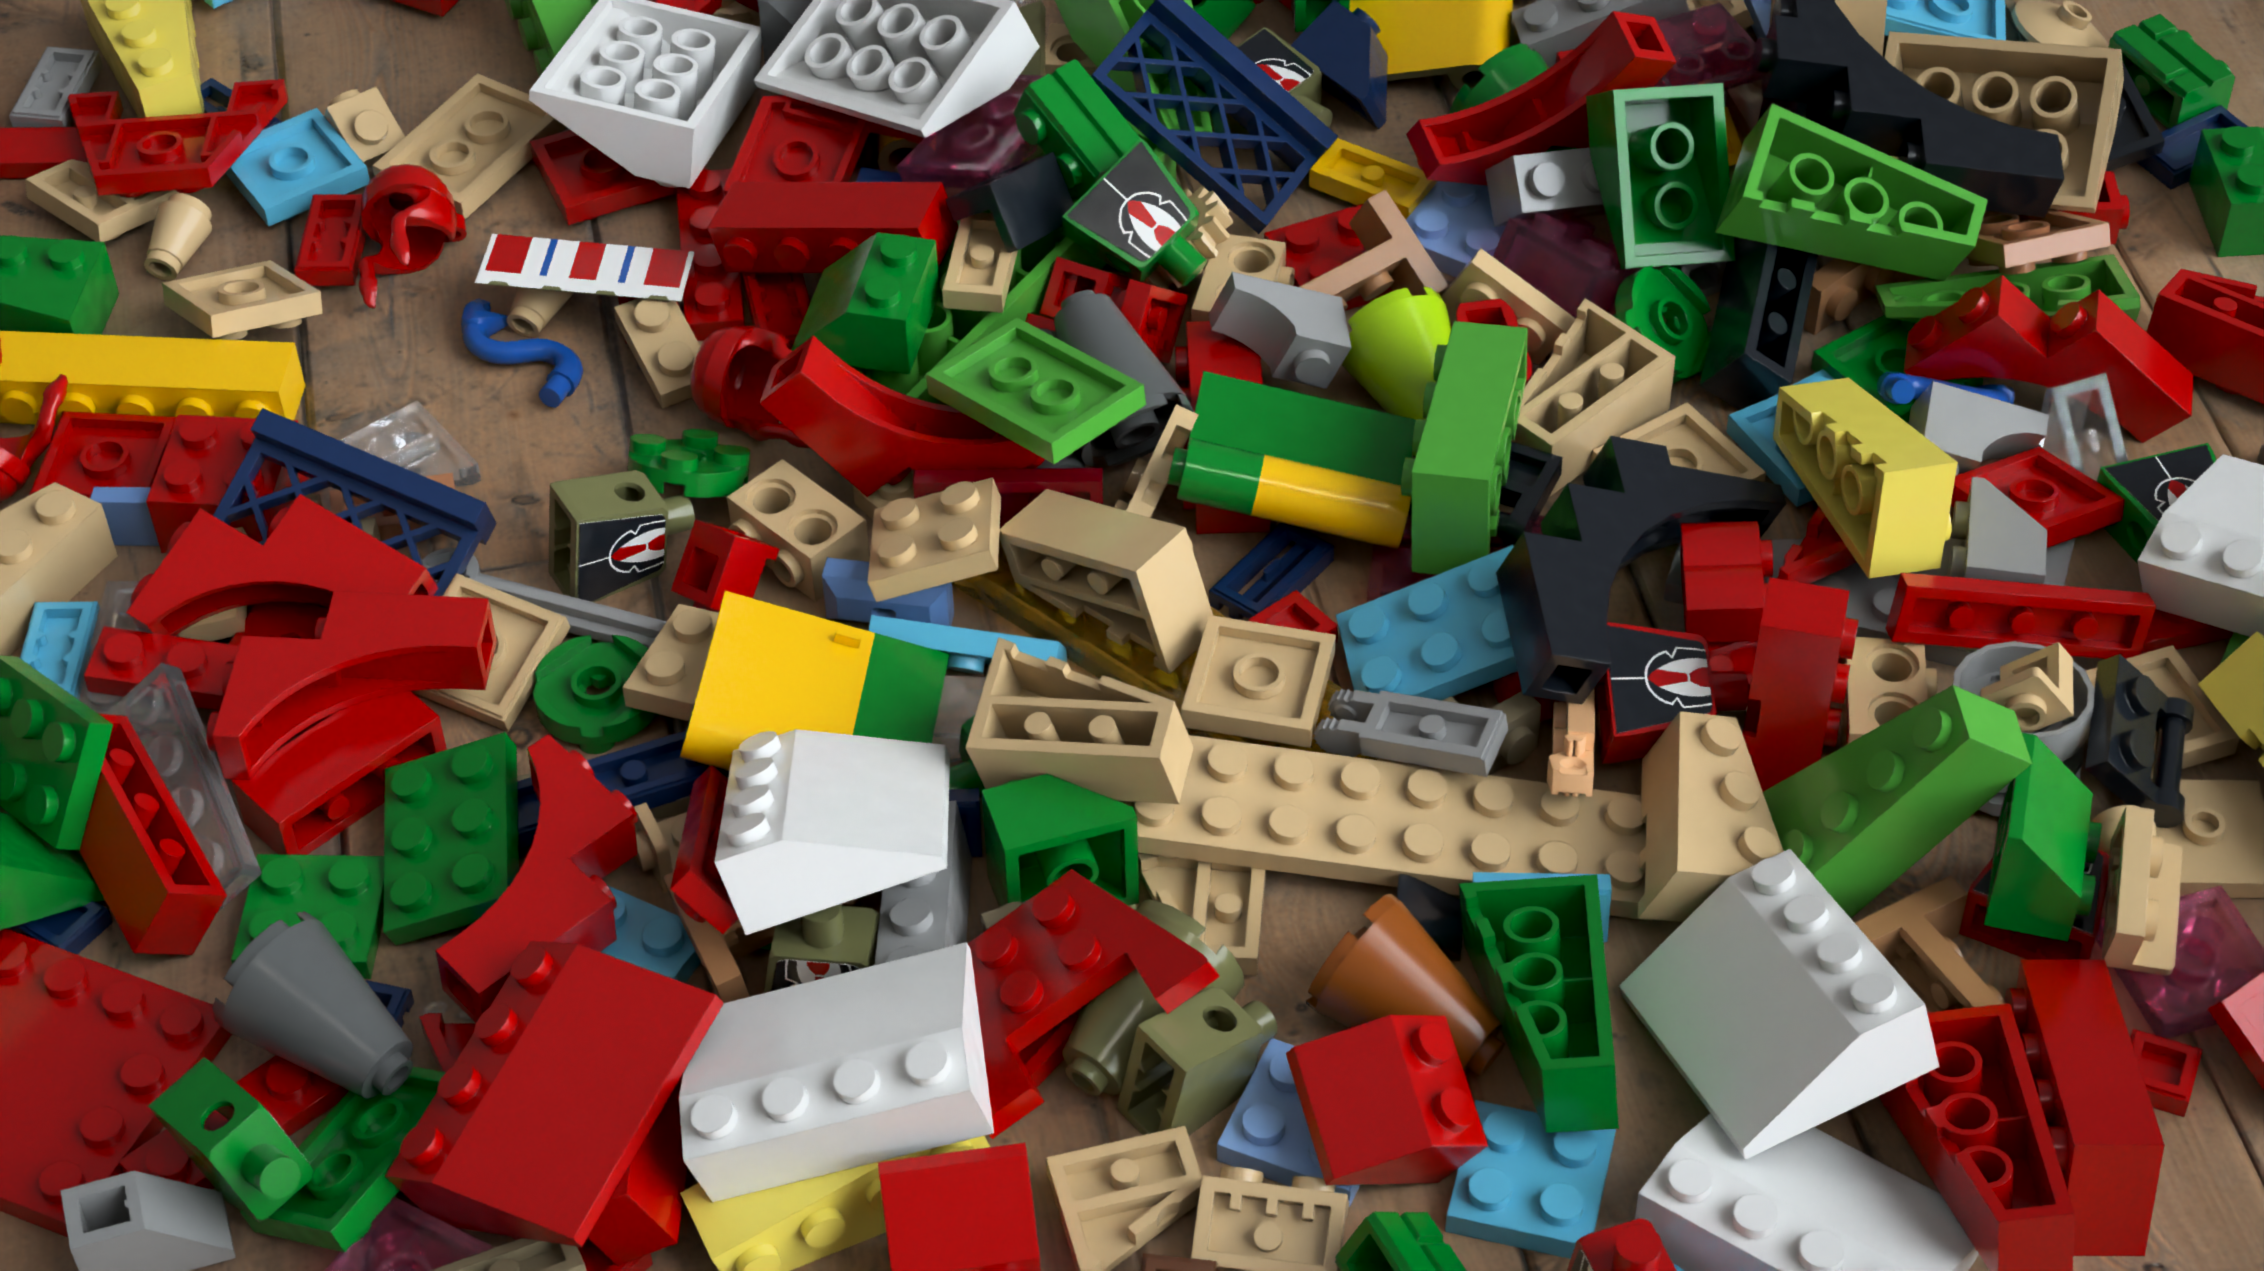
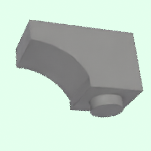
M1232 272L1209 312L1211 331L1227 335L1251 348L1268 364L1272 377L1327 389L1351 349L1342 297Z
M1932 381L1911 406L1908 424L1958 462L1956 475L1976 469L1984 460L2007 458L2035 448L2046 437L2049 414Z

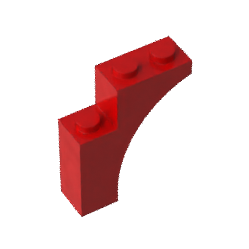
M1612 11L1580 45L1535 78L1477 106L1447 115L1419 119L1406 133V136L1417 157V163L1427 180L1487 186L1485 170L1511 156L1546 152L1552 145L1589 148L1586 96L1617 89L1654 87L1677 61L1655 17Z
M2000 275L1981 288L1974 287L1961 296L1958 302L1935 316L1922 318L1908 332L1904 372L1908 375L1942 381L1958 378H2002L2049 387L2074 396L2096 407L2122 425L2141 443L2148 441L2192 416L2193 374L2099 289L2078 302L2067 303L2050 318L2005 276Z
M814 335L772 367L759 403L866 497L873 494L886 483H889L891 486L898 484L908 475L911 469H1035L1045 461L1044 458L951 406L935 404L907 396L868 378L844 362Z
M299 494L290 508L285 507L275 515L269 525L267 541L264 545L200 508L191 522L183 523L174 532L168 544V554L154 574H148L139 581L131 595V606L126 611V614L142 632L176 636L181 631L203 619L245 605L266 602H303L330 607L334 591L434 596L438 586L426 567Z
M334 591L327 617H319L316 622L314 639L242 635L235 661H228L223 670V700L219 712L213 711L210 714L207 724V745L210 751L217 752L224 779L251 780L262 764L297 733L339 710L360 702L386 695L418 690H486L497 644L489 598Z
M547 734L527 748L533 790L540 804L533 843L522 867L505 892L478 920L435 950L443 991L475 1023L481 1014L490 1007L510 975L514 960L526 949L531 940L579 944L601 952L617 940L614 909L617 908V902L612 891L602 879L638 854L635 831L638 816L633 805L622 792L616 789L610 792L595 778L590 764L578 751L571 750L568 752L550 734Z

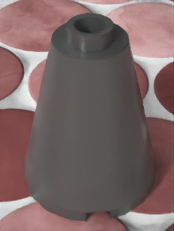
M1083 290L1070 295L1061 303V310L1054 317L1057 339L1144 384L1146 399L1144 407L1077 449L1080 458L1086 465L1094 466L1093 457L1104 456L1107 465L1112 466L1138 459V457L1141 458L1153 452L1176 404L1194 412L1189 398L1108 295L1095 294L1092 290Z
M304 911L296 913L301 922L291 927L281 919L267 927L248 944L225 975L224 980L233 988L226 1004L215 997L213 1004L215 1021L227 1032L366 1099L373 1098L380 1093L387 1096L400 1088L409 1077L413 1068V1062L410 1060L413 1044L325 925Z

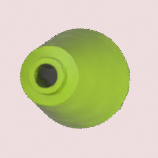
M1423 287L1426 295L1412 296L1408 288L1394 290L1374 299L1357 311L1347 321L1352 329L1349 333L1351 349L1341 364L1387 413L1412 419H1424L1423 400L1427 381L1436 382L1433 377L1436 348L1438 344H1448L1452 330L1443 299L1435 290L1429 287Z

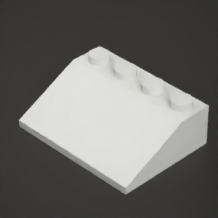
M598 0L529 90V101L635 176L655 180L658 184L665 187H684L690 189L757 88L753 80L760 72L762 50L761 27L648 0Z
M813 0L753 81L758 88L927 138L1009 90L1040 46L1016 3L1010 0Z
M2222 454L2164 511L2137 560L2142 591L2149 593L2156 604V609L2249 637L2256 631L2264 635V465Z
M795 729L777 735L774 731L755 734L744 740L739 745V749L733 750L715 865L745 934L749 935L947 869L950 755L946 745Z
M1791 849L1764 859L1756 865L1728 877L1619 985L1622 997L1745 1160L1939 1067L1925 1003Z
M967 942L723 1004L683 1073L679 1094L683 1161L712 1202L994 1133L971 949Z
M1710 1113L1674 1144L1638 1193L1635 1219L1644 1218L1652 1223L1671 1261L1684 1271H1969L1979 1255L1940 1193L1815 1127L1745 1160Z

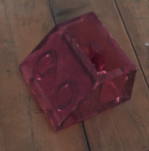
M1721 3L1700 7L1696 10L1657 21L1677 63L1654 87L1723 83L1724 92L1761 81V73L1753 71V53L1756 43Z
M1536 213L1533 219L1509 218L1493 254L1496 260L1574 318H1576L1577 309L1584 298L1609 314H1616L1615 299L1620 284L1629 275L1642 269L1621 270L1613 239L1608 243L1593 235L1596 229L1593 224L1571 214H1564L1562 219H1556L1542 213Z

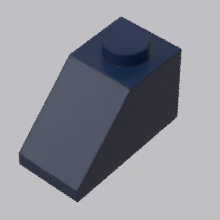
M1333 0L1291 46L1319 67L1322 73V88L1374 127L1380 129L1386 123L1388 62V55L1376 36L1381 30L1377 23L1363 10L1356 8L1352 13Z

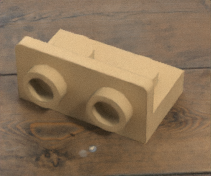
M2126 805L2110 844L2101 959L2106 961L2107 967L2167 976L2172 973L2175 967L2183 849L2178 844L2164 842L2163 837L2153 836L2154 809Z
M1230 1166L1221 1167L1220 1177L1202 1175L1191 1258L1217 1261V1270L1339 1271L1335 1263V1256L1342 1248L1345 1220L1348 1218L1349 1199L1347 1194L1335 1193L1336 1185H1326L1323 1178L1310 1176H1293L1291 1187L1263 1183V1172Z

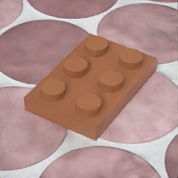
M2053 209L2048 210L2045 218L1985 211L1976 246L1965 258L1969 259L1970 266L1994 265L1999 267V273L2007 275L2034 271L2036 269L2035 262L2051 259L2054 263L2079 262L2088 258L2087 251L2111 246L2109 222Z

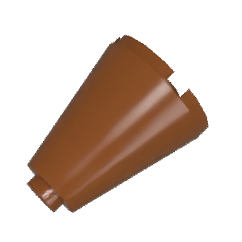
M1392 894L1382 896L1363 914L1373 924L1369 928H1361L1355 935L1348 931L1326 959L1310 985L1308 993L1312 997L1306 1000V1004L1317 1013L1349 1028L1388 1015L1446 1016L1465 1076L1472 1071L1478 1077H1481L1493 1064L1505 1046V1043L1497 1038L1503 1024L1402 901Z

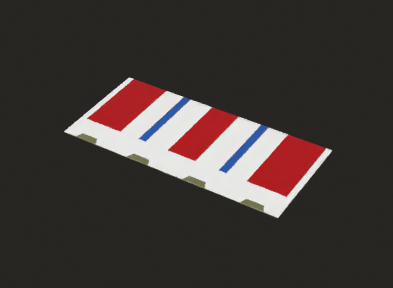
M492 234L475 283L681 302L694 252Z

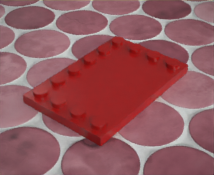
M10 929L0 930V1211L68 1238L60 1190L123 1174L118 1161L158 1135L164 1128V1125L148 1106L202 1058L205 1057L212 1063L232 1036L231 1033L227 1032L215 1021L213 1004Z

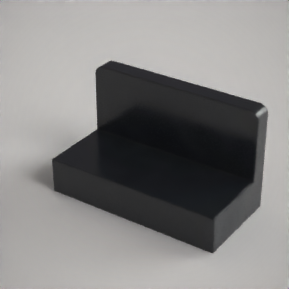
M1054 152L1009 167L945 199L954 222L990 210L1004 246L1009 253L1020 250L1061 228L1062 216L1074 205Z

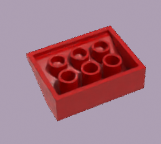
M531 940L526 949L514 960L510 975L490 1007L478 1018L474 1027V1033L455 1064L441 1078L437 1093L416 1127L403 1139L400 1152L385 1177L438 1225L582 1247L724 1002L716 994L579 944Z

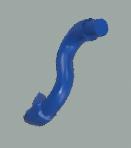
M480 298L466 304L461 318V331L464 344L473 355L493 364L512 365L538 361L552 364L554 369L547 375V382L539 392L540 400L549 407H558L566 396L569 397L574 393L580 384L584 371L580 358L572 349L562 343L549 339L535 338L510 342L489 338L490 336L508 326V315L491 312L490 302Z
M1885 372L1877 381V391L1880 397L1893 404H1906L1912 399L1917 400L1932 381L2014 404L2015 390L2003 383L1971 387L1900 372Z

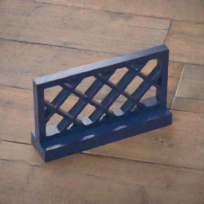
M1155 0L1091 75L1092 79L1125 119L1209 192L1213 190L1225 206L1258 234L1269 224L1307 175L1309 169L1338 137L1183 0ZM1139 37L1162 55L1164 60L1144 58ZM1128 52L1129 57H1123V55ZM1111 70L1132 72L1137 92L1124 91L1107 74ZM1147 73L1167 74L1172 95L1152 93ZM1183 76H1186L1201 89L1207 97L1187 96ZM1155 108L1175 109L1180 130H1170L1158 120ZM1191 111L1210 112L1215 132L1195 131ZM1226 113L1249 131V135L1230 134ZM1199 146L1218 147L1223 168L1211 167L1201 158ZM1234 148L1253 149L1258 170L1239 169ZM1268 150L1272 151L1288 165L1293 172L1273 171ZM1242 183L1262 185L1266 207L1263 211L1245 196Z
M264 408L261 409L250 429L255 439L213 515L230 525L231 522L254 514L263 539L258 543L264 545L267 541L268 531L263 514L264 510L295 500L299 494L306 496L332 487L342 492L348 509L336 515L349 523H353L354 526L363 531L360 519L385 510L398 515L403 534L381 542L395 550L408 546L412 559L422 566L424 565L416 545L417 542L440 534L459 541L450 561L427 569L433 580L440 579L437 584L438 590L434 596H443L456 573L463 575L479 542L486 545L497 524L484 501ZM266 459L285 467L292 486L258 498L253 481L264 460ZM297 473L311 479L300 483ZM246 494H248L250 501L241 504ZM353 497H356L367 503L355 506ZM408 520L422 527L411 530Z

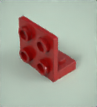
M1129 279L1127 290H1123L1119 294L1115 305L1158 360L1170 364L1189 295ZM1027 313L1025 322L1038 329L1055 331L1054 319Z

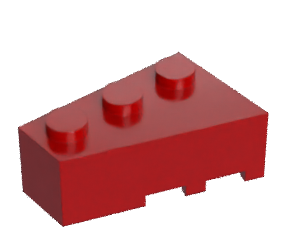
M2180 269L2158 293L2147 333L2194 376L2214 383L2217 388L2226 393L2240 394L2264 404V297L2255 295L2257 285Z
M1769 577L1752 672L1745 726L1742 733L1763 792L1819 761L1823 746L1836 748L1842 709L1830 707V703L1844 704L1850 665L1838 663V658L1852 659L1859 622L1857 619L1845 618L1850 590Z

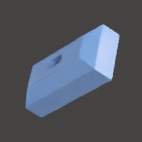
M827 557L822 573L827 619L870 623L871 615L946 626L952 625L954 617L952 582L876 602L867 583L869 562Z

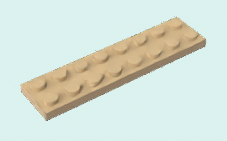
M1189 735L1194 748L1179 804L1121 801L1132 806L1137 816L1138 853L1398 887L1399 874H1405L1448 894L1459 896V883H1472L1473 872L1610 874L1612 887L1610 916L1639 919L1638 902L1645 894V871L1639 869V855L1646 846V823L1640 822L1641 795L1593 789L1592 797H1585V794H1579L1578 797H1572V794L1567 797L1562 792H1558V795L1551 794L1548 783L1492 775L1485 777L1425 766ZM1639 919V920L1652 921V919Z

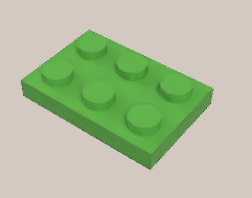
M1018 317L925 374L929 395L1052 464H1056L1063 458L1071 455L1074 451L1146 405L1144 384Z

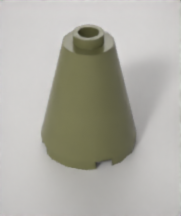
M1152 899L1143 900L1137 908L1135 904L1131 907L1204 954L1216 969L1220 977L1194 996L1214 987L1222 989L1235 1000L1238 993L1245 986L1243 971L1233 954L1224 944L1215 954L1199 939L1206 930L1203 925L1173 906ZM1137 969L1130 972L1082 1007L1063 1048L1062 1055L1068 1064L1065 1070L1068 1078L1078 1088L1092 1096H1099L1102 1092L1109 1095H1117L1121 1092L1137 1025L1165 1011L1155 1000Z

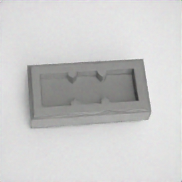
M46 47L9 114L12 127H71L74 120L68 96L69 94L89 93L103 67L99 51Z

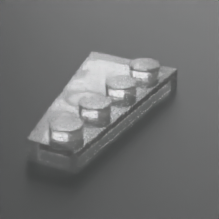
M161 662L106 714L128 717L227 894L225 901L219 909L220 911L259 877L262 872L214 751H210L208 748L207 733L181 668Z

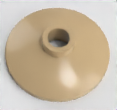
M2020 0L2012 10V19L2015 26L2029 42L2108 48L2109 46L2098 29L2090 23L2092 19L2090 12L2078 3L2064 1L2060 5L2046 0Z

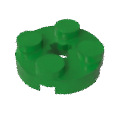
M1650 265L1629 275L1620 284L1615 299L1616 314L1612 316L1676 356L1673 384L1703 371L1711 332L1708 333L1707 323L1703 315L1710 312L1711 308L1700 288L1685 273L1668 265L1659 270L1652 268L1653 265Z
M705 429L684 430L682 432V439H666L654 434H635L630 436L627 471L637 470L644 473L657 492L662 494L664 493V482L684 486L683 497L707 498L728 496L741 488L744 483H748L750 449L737 445L718 444L719 434Z
M591 635L576 637L558 645L541 660L535 672L537 683L533 694L538 719L548 732L563 741L578 744L579 748L587 754L596 755L611 750L616 742L623 741L639 733L659 715L625 705L622 687L648 650L646 646L632 638L612 635L613 643H592ZM591 685L598 689L611 685L609 691L598 695L587 694L586 690Z

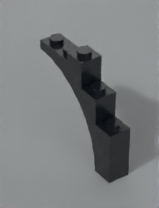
M1834 0L1775 1L1771 26L1766 38H1758L1753 53V71L1761 73L1763 98L1825 105V122L1832 125L1833 131L1889 156H1896L1900 161L1988 199L1985 211L2045 218L2064 181L2057 134L2016 127L1968 111L1927 90L1891 65L1861 37Z
M1610 436L1582 476L1584 485L1567 483L1540 523L1542 534L1523 532L1496 572L1523 695L1583 704L1612 664L1607 631L1610 588L1617 571L1643 554L1680 543V523L1758 521L1761 538L1786 505L1781 485L1671 465L1667 447L1664 445Z

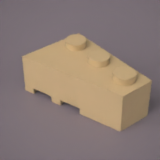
M1046 489L1000 528L999 538L1014 581L1074 618H1077L1085 611L1110 626L1106 630L1107 637L1121 646L1130 639L1157 655L1154 657V666L1169 675L1199 648L1208 616L1213 615L1193 553V544L1187 534L1186 527Z
M998 637L965 748L985 789L1000 786L1013 780H1024L1049 774L1116 801L1179 804L1194 747L1175 701L1104 675L1100 680L1072 671L1066 661L1052 656L1047 661L1020 652L1016 643Z

